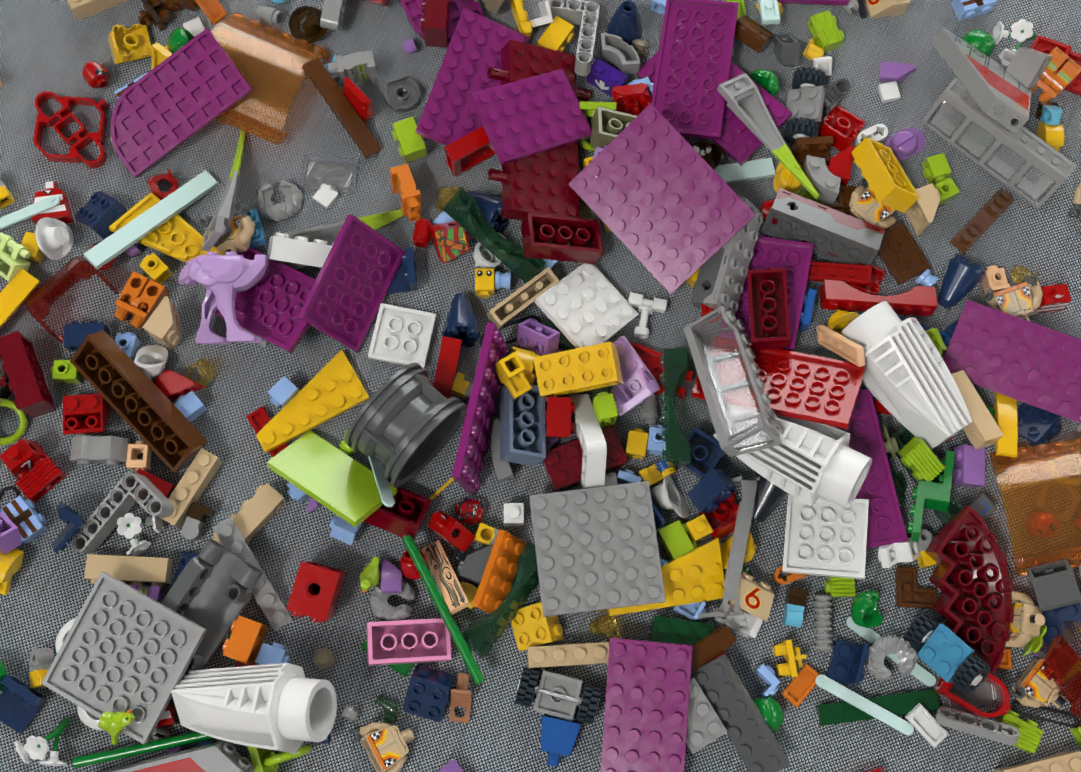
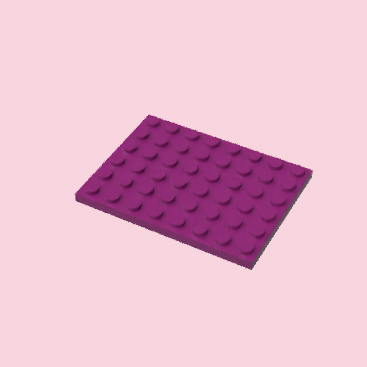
M651 103L569 183L570 187L670 294L674 293L756 216Z

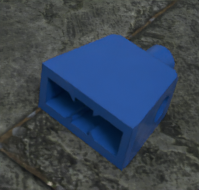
M542 716L540 750L549 752L546 765L558 767L561 755L570 756L581 724Z

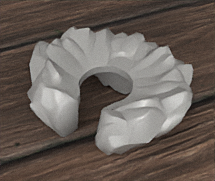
M286 180L280 181L279 188L285 195L286 200L282 204L275 205L271 201L274 192L273 186L270 183L264 184L258 191L259 194L255 207L259 209L260 215L263 218L275 221L288 220L289 217L297 214L298 210H301V202L303 200L301 190L291 182Z
M402 578V593L382 594L381 583H379L370 596L369 604L373 610L372 613L380 619L392 621L405 620L412 612L410 606L402 604L393 607L387 601L392 595H400L406 599L407 603L415 600V591L412 586Z
M884 636L881 639L878 638L869 647L870 655L866 667L870 674L876 677V680L884 683L886 680H891L892 677L891 671L884 665V659L888 654L898 656L899 665L896 670L901 676L912 672L918 660V654L911 647L910 642L904 641L902 637Z

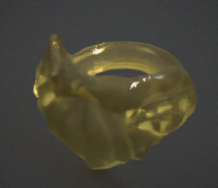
M449 186L440 188L436 208L441 212L448 207L453 208L462 198L460 187L453 188Z
M1017 265L1011 270V278L1016 286L1026 282L1027 273L1031 279H1034V273L1032 274L1027 268Z
M199 358L196 363L188 367L186 376L190 378L191 370L198 366L201 379L196 381L206 388L214 380L215 369L207 359Z
M606 614L589 623L590 633H597L609 639L611 637L620 638L622 635L614 616Z

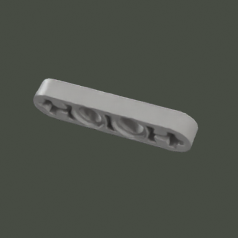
M945 706L938 708L935 717L937 723L942 726L1006 745L1017 744L1020 735L1019 730L1014 726Z

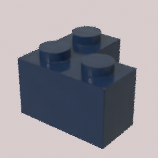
M1081 603L1042 611V615L1045 617L1044 624L1047 626V631L1044 634V644L1073 643L1071 623L1081 622Z

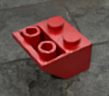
M100 393L63 396V435L104 432L110 418V404Z

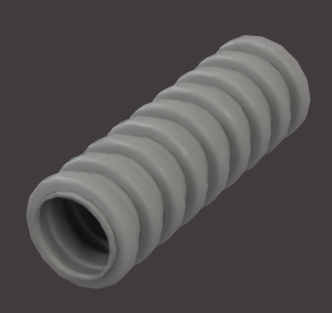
M830 595L814 596V599H816V602H814L816 606L814 612H816V615H814V618H816V621H814L816 625L814 628L816 634H814V637H816L814 649L816 651L833 650V647H831V644H833L831 637L833 635L830 634V631H832V628H830V625H832V621H830L832 615H830V612H832V609H830L832 597Z

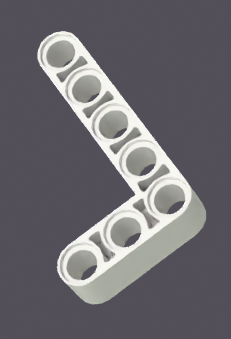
M588 394L568 395V397H571V402H574L575 405L574 414H571V418L583 450L582 487L583 489L604 487L607 446Z

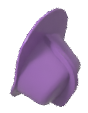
M909 127L892 135L887 140L886 146L891 148L898 161H903L920 153L926 145V138L920 130Z

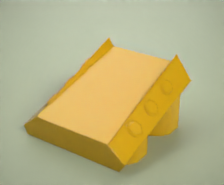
M134 24L129 29L122 25H115L112 28V32L108 33L114 64L152 56V46L146 25Z

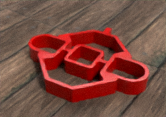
M44 91L38 94L34 101L35 108L39 114H37L33 143L50 162H83L92 169L103 166L107 160V153L102 146L105 141L108 121L104 111L110 107L103 98L96 104L92 98L65 96L59 98L51 91ZM54 99L63 108L48 118L42 112L41 106L46 100ZM73 105L94 106L100 112L101 118L98 133H88L84 125L71 113ZM75 121L81 129L66 139L60 131ZM43 127H53L64 142L71 146L69 155L47 154L41 148ZM91 142H94L101 150L100 156L94 161H87L79 154V151Z

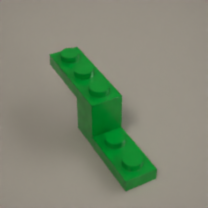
M947 451L946 457L941 458V463L945 466V469H943V474H939L938 483L918 480V486L913 487L912 499L916 500L915 504H911L910 516L914 517L913 521H909L908 525L911 541L919 542L923 508L948 511L954 451Z

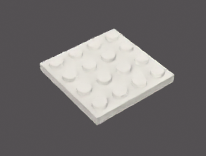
M583 263L535 300L537 306L576 349L605 343L639 315L594 264Z
M789 494L783 573L865 580L869 500L854 499L850 507L845 509L823 497H820L811 506Z

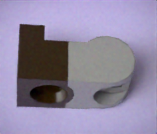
M193 502L182 527L183 537L192 542L198 541L202 537V528L207 517L213 518L216 511Z

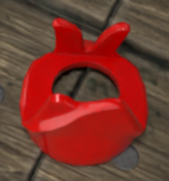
M167 169L168 175L159 174L152 178L150 177L147 181L150 192L160 200H163L178 189L179 181L173 177L170 169ZM161 180H167L171 182L172 188L167 192H162L157 183Z

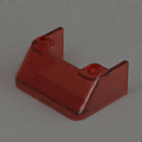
M82 256L72 258L25 301V307L29 313L60 343L63 342L61 337L43 319L49 314L50 306L80 279L87 280L96 274L115 294L119 293Z
M1059 634L1052 639L1042 663L1044 669L1041 671L1049 681L1053 679L1072 705L1069 707L1070 711L1076 718L1081 717V658Z

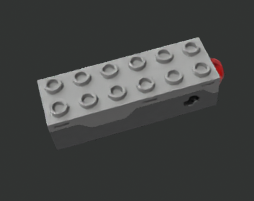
M747 198L741 199L756 216L700 267L690 302L701 310V317L722 305L728 311L731 310L734 315L738 310V303L743 292L747 270L753 257L755 243L758 240L760 225L763 222V214ZM719 312L707 319V321H715L718 317L723 316Z

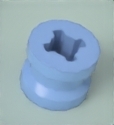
M927 269L915 283L931 287L939 278L933 276L931 271Z
M496 271L495 290L500 288L510 290L511 271L506 273Z

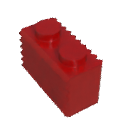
M45 456L37 459L34 462V467L29 471L22 472L15 484L29 500L37 502L57 483L63 480L66 474L51 458Z

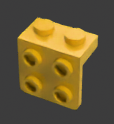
M542 602L511 611L509 614L517 647L520 651L527 650L528 647H537L546 643L564 640L563 628L559 623L558 616L543 617Z

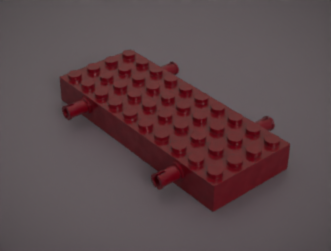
M510 39L501 49V69L490 66L487 71V78L500 80L501 85L563 69L577 99L588 101L591 96L589 89H582L576 86V73L574 71L575 55ZM578 141L502 164V171L493 168L489 169L488 180L502 182V218L523 221L527 213L580 218V196L569 185L579 174Z

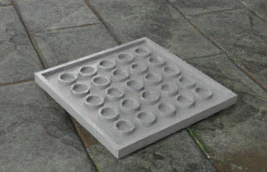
M649 481L529 496L543 617L666 602Z
M101 572L41 684L98 718L105 711L116 713L118 711L127 712L129 709L134 714L135 719L122 732L144 745L148 743L172 698L171 690H174L175 686L181 681L207 629L110 574Z

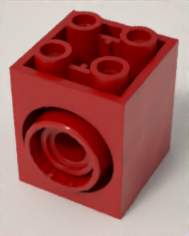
M302 561L286 610L292 611L291 615L297 617L310 616V620L317 623L332 619L347 572L312 561ZM316 584L320 586L319 593H317L315 590Z

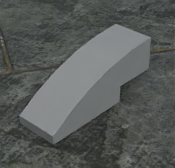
M497 418L494 420L492 428L491 451L495 473L500 484L512 479L513 473L508 462L500 461V423Z

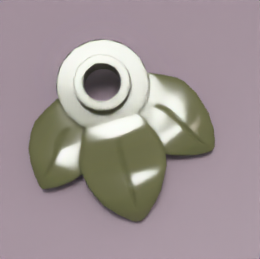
M882 423L883 431L881 434L886 452L890 453L893 459H896L895 453L899 452L895 437H889L886 426Z

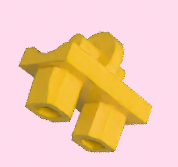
M792 639L781 641L782 643L772 646L774 657L784 655L785 659L784 664L776 665L777 675L787 676L788 678L797 677V668L803 667L802 659H807V654L801 655L800 647H795L793 651Z

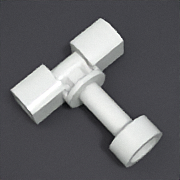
M630 292L628 304L638 308V311L641 313L639 326L634 329V336L647 339L650 331L646 328L649 314H652L653 311L664 313L667 300L655 297L653 300L645 299L641 294Z

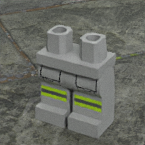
M372 50L349 54L343 57L339 55L336 56V62L327 63L328 72L336 84L342 83L344 85L345 77H348L355 85L367 80H371L372 84L379 83Z

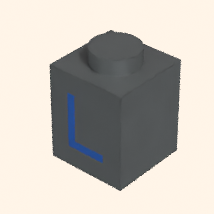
M985 494L976 497L968 504L983 520L997 510Z

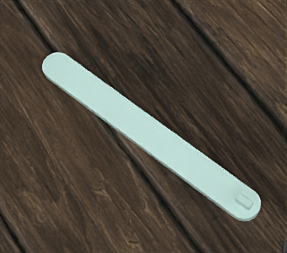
M54 195L1 217L0 230L58 206L60 198Z
M374 455L368 456L381 501L385 506L393 507L395 501L389 482L384 478L385 470L383 464Z
M852 617L847 618L846 625L871 645L878 638H882L871 628L855 624ZM887 655V657H889L891 660H893L895 663L899 665V658L897 655ZM915 663V667L910 674L926 686H934L936 678L919 664Z
M818 675L816 677L815 683L820 688L905 735L913 733L914 727L911 723L825 675Z

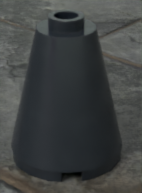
M758 473L756 478L760 477V480L757 481L751 522L756 525L758 522L763 523L789 495V493Z

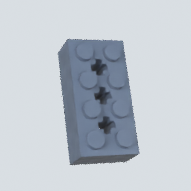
M530 384L532 389L516 399L512 397L506 385L500 389V461L537 466L546 458L545 398L540 396L538 385Z

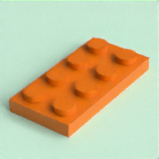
M499 529L474 598L473 607L501 618L515 574L518 571L521 557L525 551L526 542L507 531Z

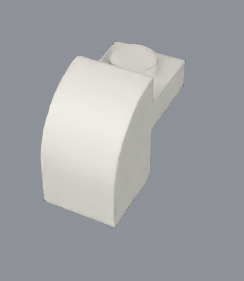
M907 538L908 541L879 546L878 559L882 564V568H890L898 562H913L920 557L917 542Z
M723 602L718 610H723ZM728 604V611H735V606ZM745 612L744 615L715 616L714 621L720 625L725 623L731 631L744 637L749 636L752 638L756 637L763 622L762 619Z

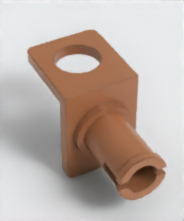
M459 673L457 675L456 690L451 689L449 721L468 723L472 692L468 691L470 675ZM461 706L465 708L466 713L463 717L455 716L454 709Z

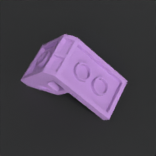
M624 335L613 342L617 346L624 384L613 386L614 389L611 390V393L614 394L613 398H615L616 409L620 416L631 411L660 390L658 382Z

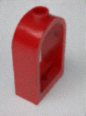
M483 126L444 147L446 164L455 177L496 154Z
M443 336L433 387L448 399L451 398L462 340Z
M990 673L984 679L996 688L999 701L996 708L989 713L980 711L949 692L953 683H947L941 677L933 689L971 714L984 718H993L1001 714L1006 715L1011 708L1007 687L1001 680Z

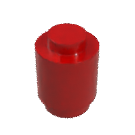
M420 219L415 222L412 236L413 245L421 248L428 246L432 236L429 226L433 225L430 220Z

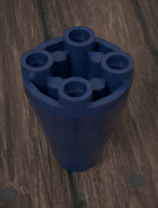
M626 0L620 4L607 24V34L621 37L630 46L633 44V40L640 38L642 23L635 3Z
M469 190L463 194L461 203L489 233L504 232L507 227L506 222L508 218H502V198Z
M956 255L955 258L952 257L948 262L937 303L946 309H951L952 306L961 301L985 277L982 273L984 268L975 263L971 265L961 255Z
M457 293L451 302L442 330V336L462 340L461 345L473 347L480 338L479 325L469 295Z

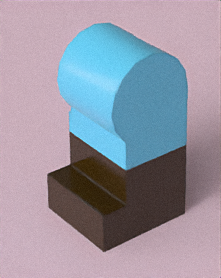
M1039 101L1035 118L1045 124L1059 125L1063 109L1058 107L1059 104L1057 102Z
M791 587L786 589L783 615L784 625L801 628L805 601L808 595L807 590Z

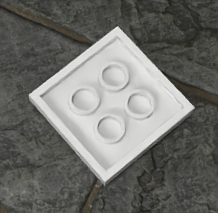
M381 303L368 359L403 366L418 363L425 369L437 317L436 314Z

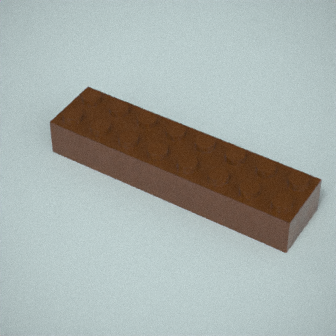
M104 330L87 335L70 360L72 365L173 473L189 467L200 449L204 448L208 443V440Z

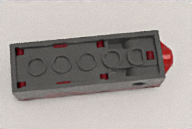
M779 188L774 200L764 201L760 208L764 221L762 233L777 239L813 243V253L837 263L870 265L879 251L885 232L883 228L782 188Z

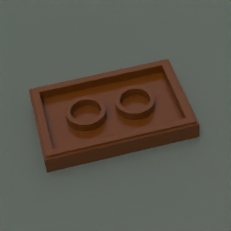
M902 221L885 230L878 255L898 286L931 268Z

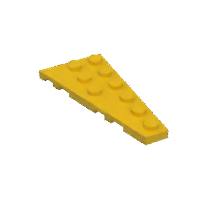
M342 349L256 434L265 454L369 400L367 392Z
M714 538L705 545L699 546L693 551L661 566L666 602L608 609V615L614 616L722 599L725 587H723L724 573L719 538Z

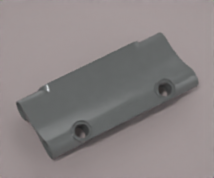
M212 539L207 541L199 553V557H194L187 563L161 603L207 629L181 680H184V677L189 675V671L206 668L229 633L234 619H238V616H240L250 601L251 591L263 574L258 568L242 560Z

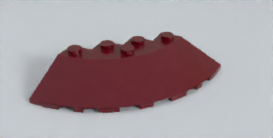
M966 505L934 537L924 551L939 564L928 580L943 592L932 609L947 620L944 624L974 650L971 656L977 655L990 666L989 673L994 675L1004 656L1003 650L1006 641L1009 642L1010 623H1013L1014 618L1011 595L1013 585L1012 580L1009 579L1006 566L1008 563L1003 550H1000L996 542V536L990 532L983 518L970 505Z

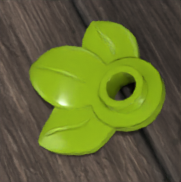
M1045 624L1040 626L1039 636L1031 638L1024 646L1023 657L1030 651L1035 654L1040 651L1043 645L1042 637L1047 631Z

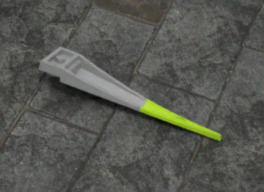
M744 73L720 84L717 90L728 102L727 106L811 195L818 199L819 194L786 145L754 82Z
M243 125L241 126L237 150L228 182L214 216L204 233L202 250L208 252L213 246L217 245L220 236L223 237L225 233L231 231L247 128Z
M401 209L359 217L358 219L372 229L377 230L403 215ZM345 220L290 231L285 234H289L290 239H294L295 236L306 237L308 242H313L314 239L327 241V245L332 246V242H335ZM280 261V263L285 264L295 270H299L307 266L303 264Z

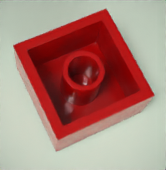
M571 397L545 398L546 438L565 439L573 434L574 422H571V414H574L575 405L574 402H571Z

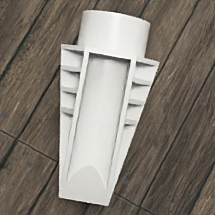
M883 301L861 314L843 329L842 334L844 337L864 347L866 365L862 381L864 385L904 427L916 437L923 439L930 449L948 440L973 422L948 367L915 317H909L901 321L889 303Z
M733 405L727 406L730 419L761 412ZM775 414V423L782 432V435H780L782 444L736 456L765 479L811 506L820 497H823L845 509H848L856 498L872 464V458L849 448L851 434L830 425ZM757 419L733 425L736 438L759 427ZM760 431L738 444L739 448L742 449L747 446L766 443L767 441L772 442L774 440L764 431Z
M290 663L189 671V675H186L184 680H181L180 684L176 685L174 690H171L182 726L216 739L295 754L304 741L322 742L325 740L333 728L337 712V697L331 682L322 679L306 678L303 667Z

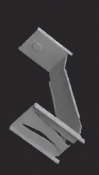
M742 476L731 478L735 486L741 485L742 501L739 503L723 586L725 587L723 610L698 614V618L744 615V612L740 611L738 587L754 509L757 481L760 480V477L748 480H741ZM728 600L734 601L735 611H728Z

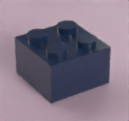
M694 426L674 456L673 461L702 480L713 468L716 469L726 453L721 449L719 441Z

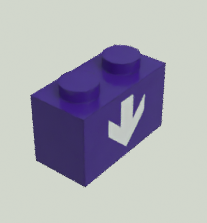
M597 58L591 65V71L587 75L586 82L612 97V89L615 85H626L628 76Z

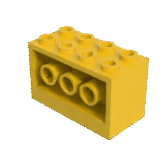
M612 342L533 357L539 393L544 398L561 397L624 384L617 346Z

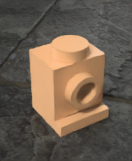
M997 265L987 267L983 272L985 277L982 283L985 295L989 294L986 290L987 287L991 289L992 295L993 293L1010 288L1004 268H998Z
M143 441L128 444L126 468L131 471H137L139 468L144 471H151L152 449ZM143 454V459L139 460V456Z

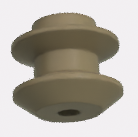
M643 39L633 40L632 43L635 44L634 49L638 56L643 57V55H647L648 52L645 51V47H649V43Z
M321 648L314 654V664L320 669H328L334 664L335 655L331 650Z

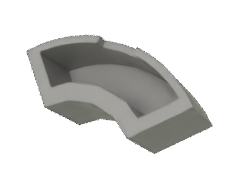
M601 33L599 43L601 60L614 64L625 75H633L639 72L640 59L634 47L628 45L619 36Z
M807 155L801 168L819 194L818 199L828 204H834L839 194L841 178L833 175L828 170L824 158Z
M81 435L73 437L70 461L78 462L80 466H90V463L119 466V463L127 461L129 439L112 435Z

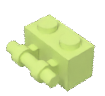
M0 232V276L7 281H11L21 269H24L26 272L28 271L31 263L26 259L31 256V253L22 244L14 242L11 236Z

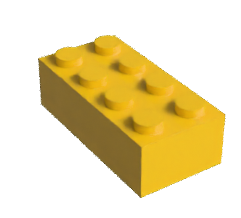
M866 137L851 152L855 158V164L862 171L861 175L869 183L868 187L874 192L875 200L880 205H886L893 211L898 210L904 213L920 198L890 147Z

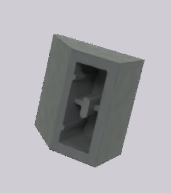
M1067 559L1026 568L1030 587L1041 612L1081 603V594Z

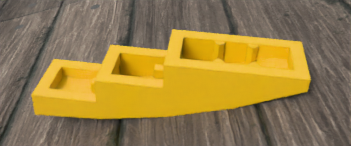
M993 391L995 399L993 406L995 411L994 420L1004 435L995 443L996 455L1016 458L1018 442L1016 399Z

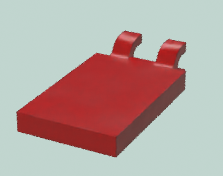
M631 342V346L658 382L660 390L656 393L667 398L672 393L684 400L687 394L686 389L678 386L681 378L692 383L695 377L693 375L694 372L684 369V362Z

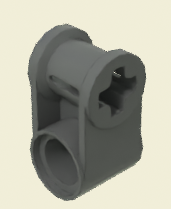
M838 79L825 89L823 107L826 109V113L830 112L848 93L850 85L846 79Z

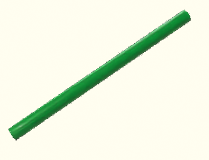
M411 534L403 537L402 541L475 684L478 685L485 681Z
M191 732L149 741L144 745L140 743L74 757L72 764L74 768L214 738L198 732Z

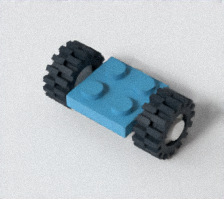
M921 614L920 618L917 617L915 622H912L911 626L906 629L907 631L904 633L903 639L904 641H909L911 647L919 651L918 657L947 683H953L965 695L970 694L971 691L973 692L976 687L978 688L980 683L984 682V678L988 676L990 666L977 655L972 657L971 655L974 653V650L944 624L936 621L930 614Z

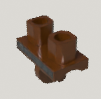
M141 0L146 11H139L138 21L140 24L152 26L153 20L161 32L165 30L164 24L171 20V17L165 8L156 13V10L162 7L160 1Z

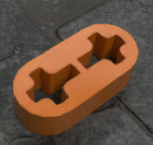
M783 566L773 572V580L778 585H785L807 576L806 574L790 573L789 576L785 577V581H783L782 578H778L780 571L783 573Z

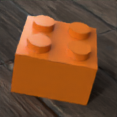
M238 616V619H234L230 630L232 634L230 638H227L222 648L224 650L223 655L246 664L254 665L269 626Z

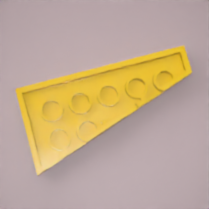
M150 192L110 225V231L115 233L161 200ZM178 214L138 241V243L186 263L199 255H206V252H208L202 250L203 236ZM213 246L209 251L218 252V255H224L222 252L218 251L215 246Z

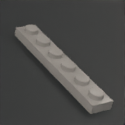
M229 517L212 527L226 549L262 571L263 574L251 592L274 631L291 622L293 619L232 518Z

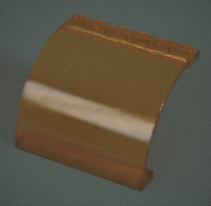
M233 13L217 23L211 32L253 91L217 117L216 120L279 145L287 139L288 133L284 132L283 129L288 114L301 86L308 77L302 69V65L316 57L319 58L321 63H324L330 58L331 52L326 51L321 46L311 45L304 39L294 38L289 33L277 31L275 27L260 24L258 20L245 18L241 13Z
M1081 437L1018 448L1016 458L990 453L991 465L995 472L1008 524L1014 555L1012 559L1016 574L1024 575L1027 574L1026 568L1067 559L1071 567L1081 566Z

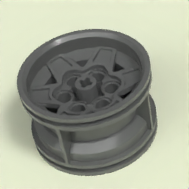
M411 363L390 377L362 407L345 436V444L352 448L355 453H363L365 456L374 455L385 465L384 478L391 482V485L395 488H399L409 482L431 462L453 436L467 412V405L461 403L459 398L452 397L447 399L433 387L432 381L428 378V372L418 363Z

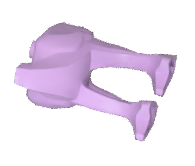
M206 252V255H199L189 260L179 274L178 283L181 285L187 284L188 286H194L198 283L206 288V298L202 303V319L197 332L196 343L230 345L231 342L262 343L263 338L245 331L238 325L235 299L236 293L247 291L261 280L269 266L268 255H255L254 260L244 258L243 255H237V252H226L225 255H218V252ZM217 309L223 315L226 322V338L215 333L211 328Z

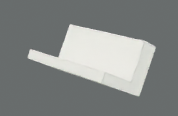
M548 0L538 3L541 17L528 21L531 23L532 28L553 22Z

